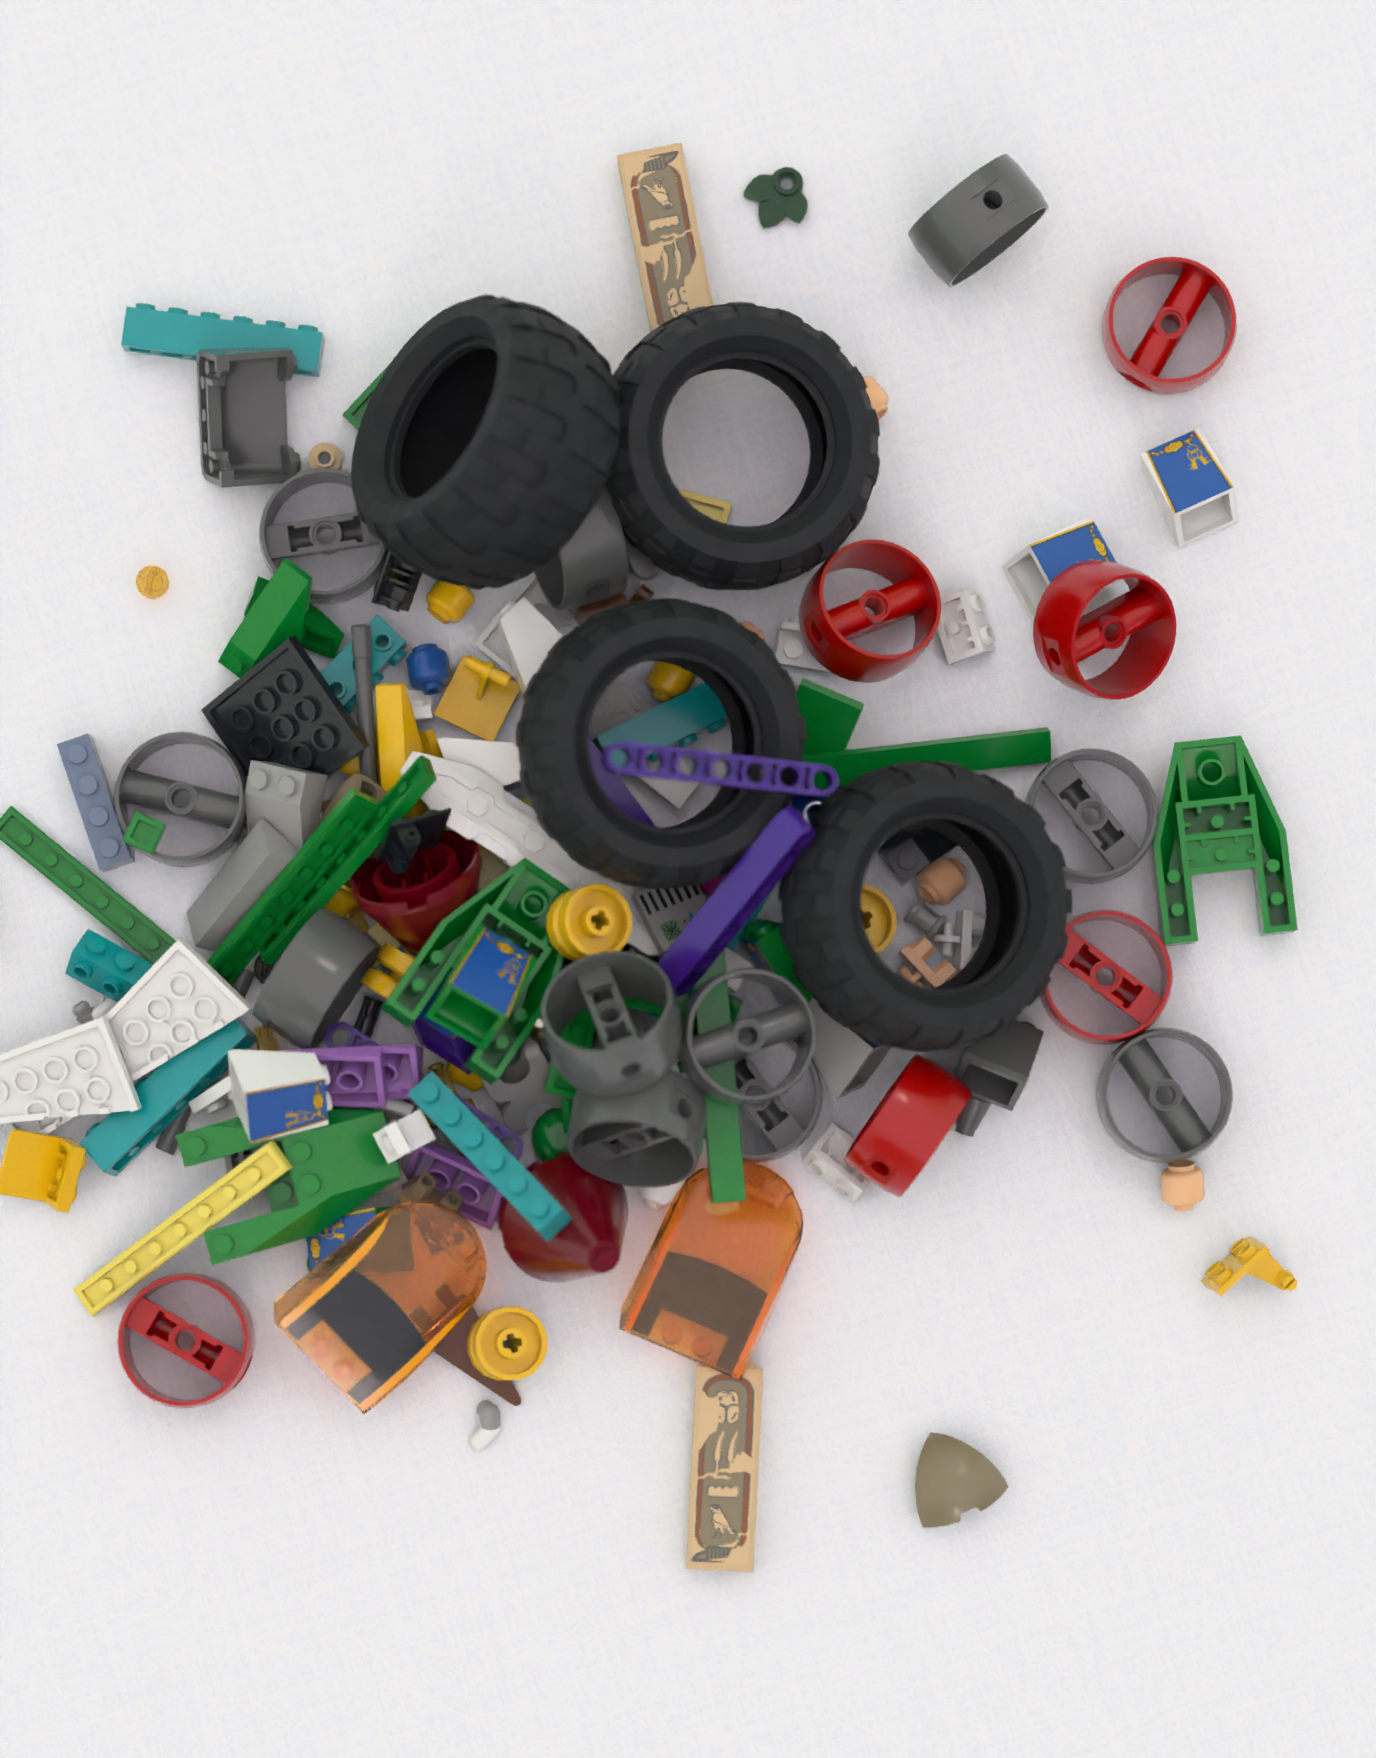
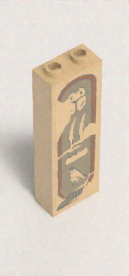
M682 143L617 155L650 332L684 312L694 308L713 305Z
M703 1359V1366L696 1365L686 1569L753 1572L763 1369H756L757 1362H747L739 1377L715 1367L718 1360Z

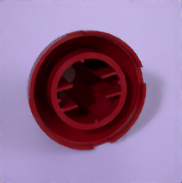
M443 830L437 846L415 852L412 861L409 863V869L404 874H394L386 860L377 862L376 859H366L351 878L353 886L351 892L356 905L414 956H417L439 923L477 894L482 868V856L474 840L468 841L454 831Z
M570 1152L556 1153L557 1157L542 1163L537 1160L525 1169L562 1206L572 1220L547 1242L504 1197L499 1211L498 1229L502 1232L505 1245L503 1248L509 1258L526 1274L547 1282H567L606 1273L614 1269L620 1260L628 1221V1201L623 1185L606 1181L587 1172L574 1161Z

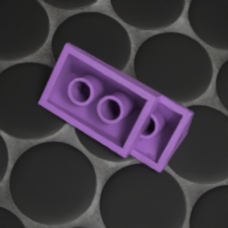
M417 1044L280 1050L316 1054L320 1065H326L328 1069L330 1084L325 1085V1088L330 1094L332 1106L386 1108L387 1099H411L407 1094L422 1080L423 1047Z
M429 1143L412 1152L406 1170L408 1181L413 1174L418 1177L421 1173L427 1172L437 1182L434 1187L435 1190L442 1195H445L447 1191H454L463 1198L460 1206L462 1210L459 1216L490 1230L495 1222L498 1223L500 1206L504 1196L468 1158ZM407 1183L402 1184L401 1189H404Z

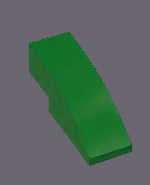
M258 576L248 597L244 616L247 615L269 580ZM309 603V609L305 612L303 625L306 628V633L301 641V645L305 649L334 659L345 634L328 617Z

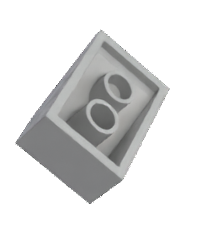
M251 760L245 788L248 834L259 820L263 818L295 848L300 850L317 829L328 775L274 762Z

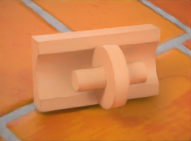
M926 937L919 939L911 946L907 944L899 952L916 973L913 974L906 966L902 967L898 973L905 980L922 987L925 986L919 980L921 977L931 988H935L952 979L957 970L946 959L933 971L924 961L936 948Z

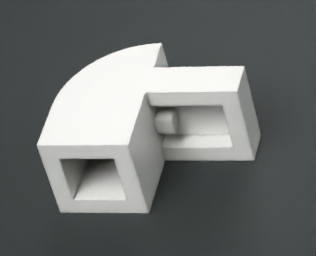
M421 1109L398 1121L392 1122L373 1134L388 1164L437 1139Z

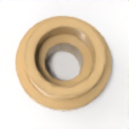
M317 444L309 453L311 469H339L341 466V453L333 444ZM327 453L331 456L328 464H321L319 462L321 454Z

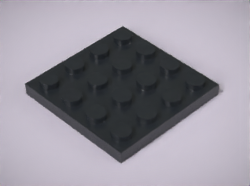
M296 636L288 638L201 710L231 755L237 760L247 778L251 760L274 762L328 775L327 779H329L370 746Z

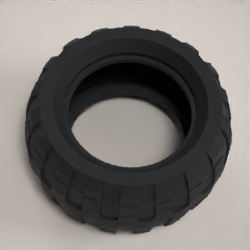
M481 295L444 309L426 322L395 356L380 379L362 417L355 440L351 465L352 491L360 520L367 525L368 531L379 539L381 544L399 561L441 582L459 586L464 585L479 590L486 587L495 589L523 579L537 571L570 541L583 524L598 499L611 470L621 430V406L616 377L611 373L609 362L579 330L539 306L521 301L516 302L505 297L497 298L493 295Z
M728 302L727 304L694 308L666 321L647 334L625 355L613 375L616 377L620 395L621 430L616 454L604 487H607L613 499L611 504L620 519L625 539L651 559L653 564L662 571L708 589L759 590L787 582L827 560L839 549L840 545L862 520L867 510L873 486L876 485L879 474L878 436H880L877 413L875 409H872L870 398L866 392L868 387L862 374L856 366L853 367L847 357L840 351L841 347L822 330L818 331L803 322L804 320L799 316L779 308L771 309L748 302ZM719 369L750 372L761 376L780 388L799 411L809 439L810 460L804 486L794 503L774 522L759 526H734L716 521L695 509L686 501L674 485L664 460L662 445L663 426L673 398L691 377Z
M676 598L646 599L620 604L592 615L560 638L548 651L547 657L537 672L533 674L524 694L525 702L516 729V747L519 750L521 785L525 796H528L537 814L536 819L546 834L555 840L568 853V856L580 866L614 882L628 886L650 889L681 888L707 883L732 870L780 811L790 806L794 794L722 786L714 799L694 817L666 828L651 826L633 819L622 812L600 787L589 755V730L595 708L613 681L628 669L640 663L660 661L690 671L705 682L715 693L726 712L730 724L732 754L803 762L807 729L805 718L801 717L799 704L796 699L798 693L788 672L782 669L779 662L773 656L774 653L768 644L759 635L746 629L734 617L724 611ZM750 764L746 770V776L751 782L755 783L760 778V770L754 764ZM783 768L779 775L780 781L783 785L790 786L794 779L793 773L788 768Z
M911 761L868 771L856 777L855 780L849 782L841 789L834 791L819 805L812 815V820L809 822L816 832L815 837L808 846H804L793 865L779 883L778 900H782L781 911L783 922L779 923V931L783 946L789 949L794 963L792 970L797 980L806 991L812 993L819 1002L818 1006L829 1017L843 1027L854 1030L864 1039L877 1045L920 1052L948 1050L971 1045L973 1042L1000 1032L1022 1014V1010L1026 1006L1031 1005L1045 991L1052 980L1050 974L1055 964L1063 958L1067 948L1069 936L1065 934L1067 915L1072 913L1071 889L1066 890L1065 878L1062 868L1066 867L1064 855L1059 845L1052 843L1044 829L1046 822L1032 806L1016 797L1014 790L986 774L975 773L962 765L952 762ZM908 825L930 828L954 841L974 864L980 876L985 894L986 920L983 935L976 952L968 964L956 976L932 989L913 984L887 967L873 949L862 919L861 892L868 866L882 844L897 831Z

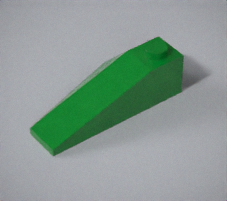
M285 558L233 634L218 662L241 678L288 638L296 636L301 644L306 633V628L303 625L305 612L309 609L312 577Z

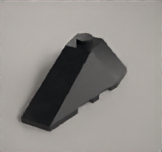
M908 825L889 837L878 849L877 853L901 886H904L915 878L918 873L940 857L945 856L958 845L935 830L923 826Z

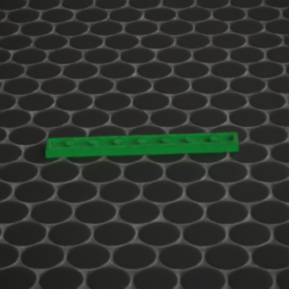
M1048 727L808 754L803 756V762L832 767L838 775V786H846L849 782L855 780L856 777L868 771L902 762H952L962 765L970 771L1051 762L1050 730ZM819 771L813 777V784L817 789L825 788L827 784L825 775Z
M422 755L419 756L380 800L378 810L261 948L262 962L272 966L306 922L330 901L384 840L390 824L397 819L403 818L437 780L431 760Z
M351 787L207 960V963L230 985L378 810L380 805L377 799Z
M10 806L0 818V840L151 964L154 965L176 942L175 939L14 807Z
M725 949L695 984L693 991L708 979L726 972ZM727 980L721 981L711 988L698 1005L695 1012L697 1035L731 1024ZM734 1059L703 1069L716 1084L728 1091L737 1093ZM704 1093L707 1101L705 1139L711 1204L746 1201L738 1105L718 1101Z

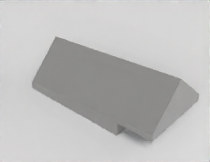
M263 818L259 820L186 912L195 947L215 952L299 851Z

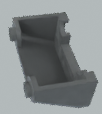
M226 348L202 349L198 351L197 383L201 469L206 481L221 488L284 483L296 475L297 472H300V455L297 452L295 453L293 448L288 445L285 381H290L292 375L297 372V359L292 349Z

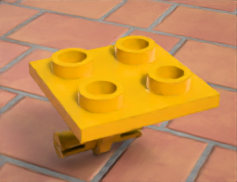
M469 655L468 658L463 656L433 715L485 741H494L520 688L517 682L511 680L512 675L495 668V663L491 661L485 663L472 655Z
M1250 1236L1235 1242L1229 1250L1230 1254L1222 1262L1217 1261L1206 1270V1277L1201 1281L1207 1288L1220 1296L1229 1290L1245 1273L1270 1283L1281 1290L1291 1291L1297 1287V1280L1294 1279L1293 1274L1288 1270H1284L1269 1254L1270 1249Z

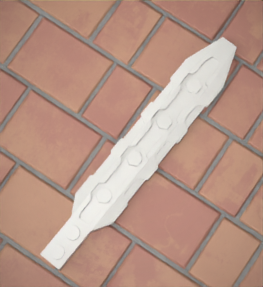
M412 751L399 773L403 775L421 755L431 760L437 780L420 799L429 810L436 809L441 811L451 808L452 811L445 826L468 841L474 840L505 860L506 865L510 868L526 858L571 890L591 884L607 885L617 890L628 902L632 913V932L627 943L646 956H663H660L631 898L633 893L644 889L643 887L628 886L614 882L577 864L542 829L536 819L537 814L532 807L505 791L503 785L474 766ZM725 947L726 971L752 967L753 964ZM728 979V992L736 993L744 979Z

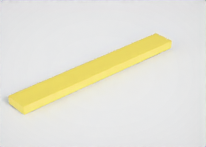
M274 1140L268 1142L74 1288L73 1291L92 1317L97 1315L201 1237L203 1232L209 1231L293 1166Z

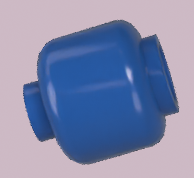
M436 644L416 646L406 659L410 685L416 690L423 691L424 695H434L442 692V687L447 685L452 678L447 652L438 648Z

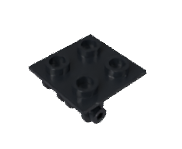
M387 550L380 578L374 586V595L371 603L386 606L397 612L400 610L409 612L422 572L399 561Z
M451 808L441 811L433 809L415 818L395 820L389 826L376 861L386 860L391 871L396 875L406 873L416 851L437 846L451 814Z

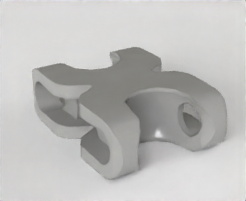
M531 1033L527 1035L520 1046L521 1055L519 1060L513 1065L506 1067L497 1081L489 1084L482 1079L508 1128L517 1135L528 1130L524 1117L527 1110L533 1105L548 1103L557 1109L561 1108V1100L568 1099L566 1096L546 1093L543 1090L549 1063Z

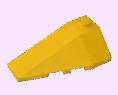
M384 683L375 686L377 784L386 793L402 777L399 772L412 751L424 753L405 683ZM419 799L403 818L411 819L421 816L429 811V809Z

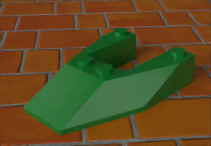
M1242 736L1174 743L1157 831L1153 842L1157 915L1160 938L1165 947L1194 944L1198 941L1191 875L1252 869L1260 936L1297 931L1286 830Z
M524 858L439 923L380 1009L406 1027H409L416 1020L449 969H452L465 944L478 925L495 932L499 937L516 947L524 949L528 954L537 958V961L508 1018L486 1048L482 1050L476 1046L463 1065L489 1084H493L499 1079L541 1016L545 992L552 980L560 973L564 956L560 955L551 945L546 931V917L551 904L559 895L571 889Z
M332 1109L328 1111L329 1125L251 1144L239 1117L177 1134L176 1138L184 1167L197 1165L253 1148L254 1152H256L272 1140L276 1142L293 1166L265 1188L272 1213L203 1232L212 1265L314 1236L402 1176L398 1160L388 1164L373 1136L375 1132L387 1126L384 1111Z

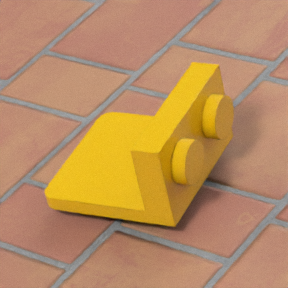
M18 1129L11 1130L0 1166V1194L43 1201L56 1211L69 1213L71 1203L77 1197L76 1184L79 1172L85 1166L86 1149L71 1138Z

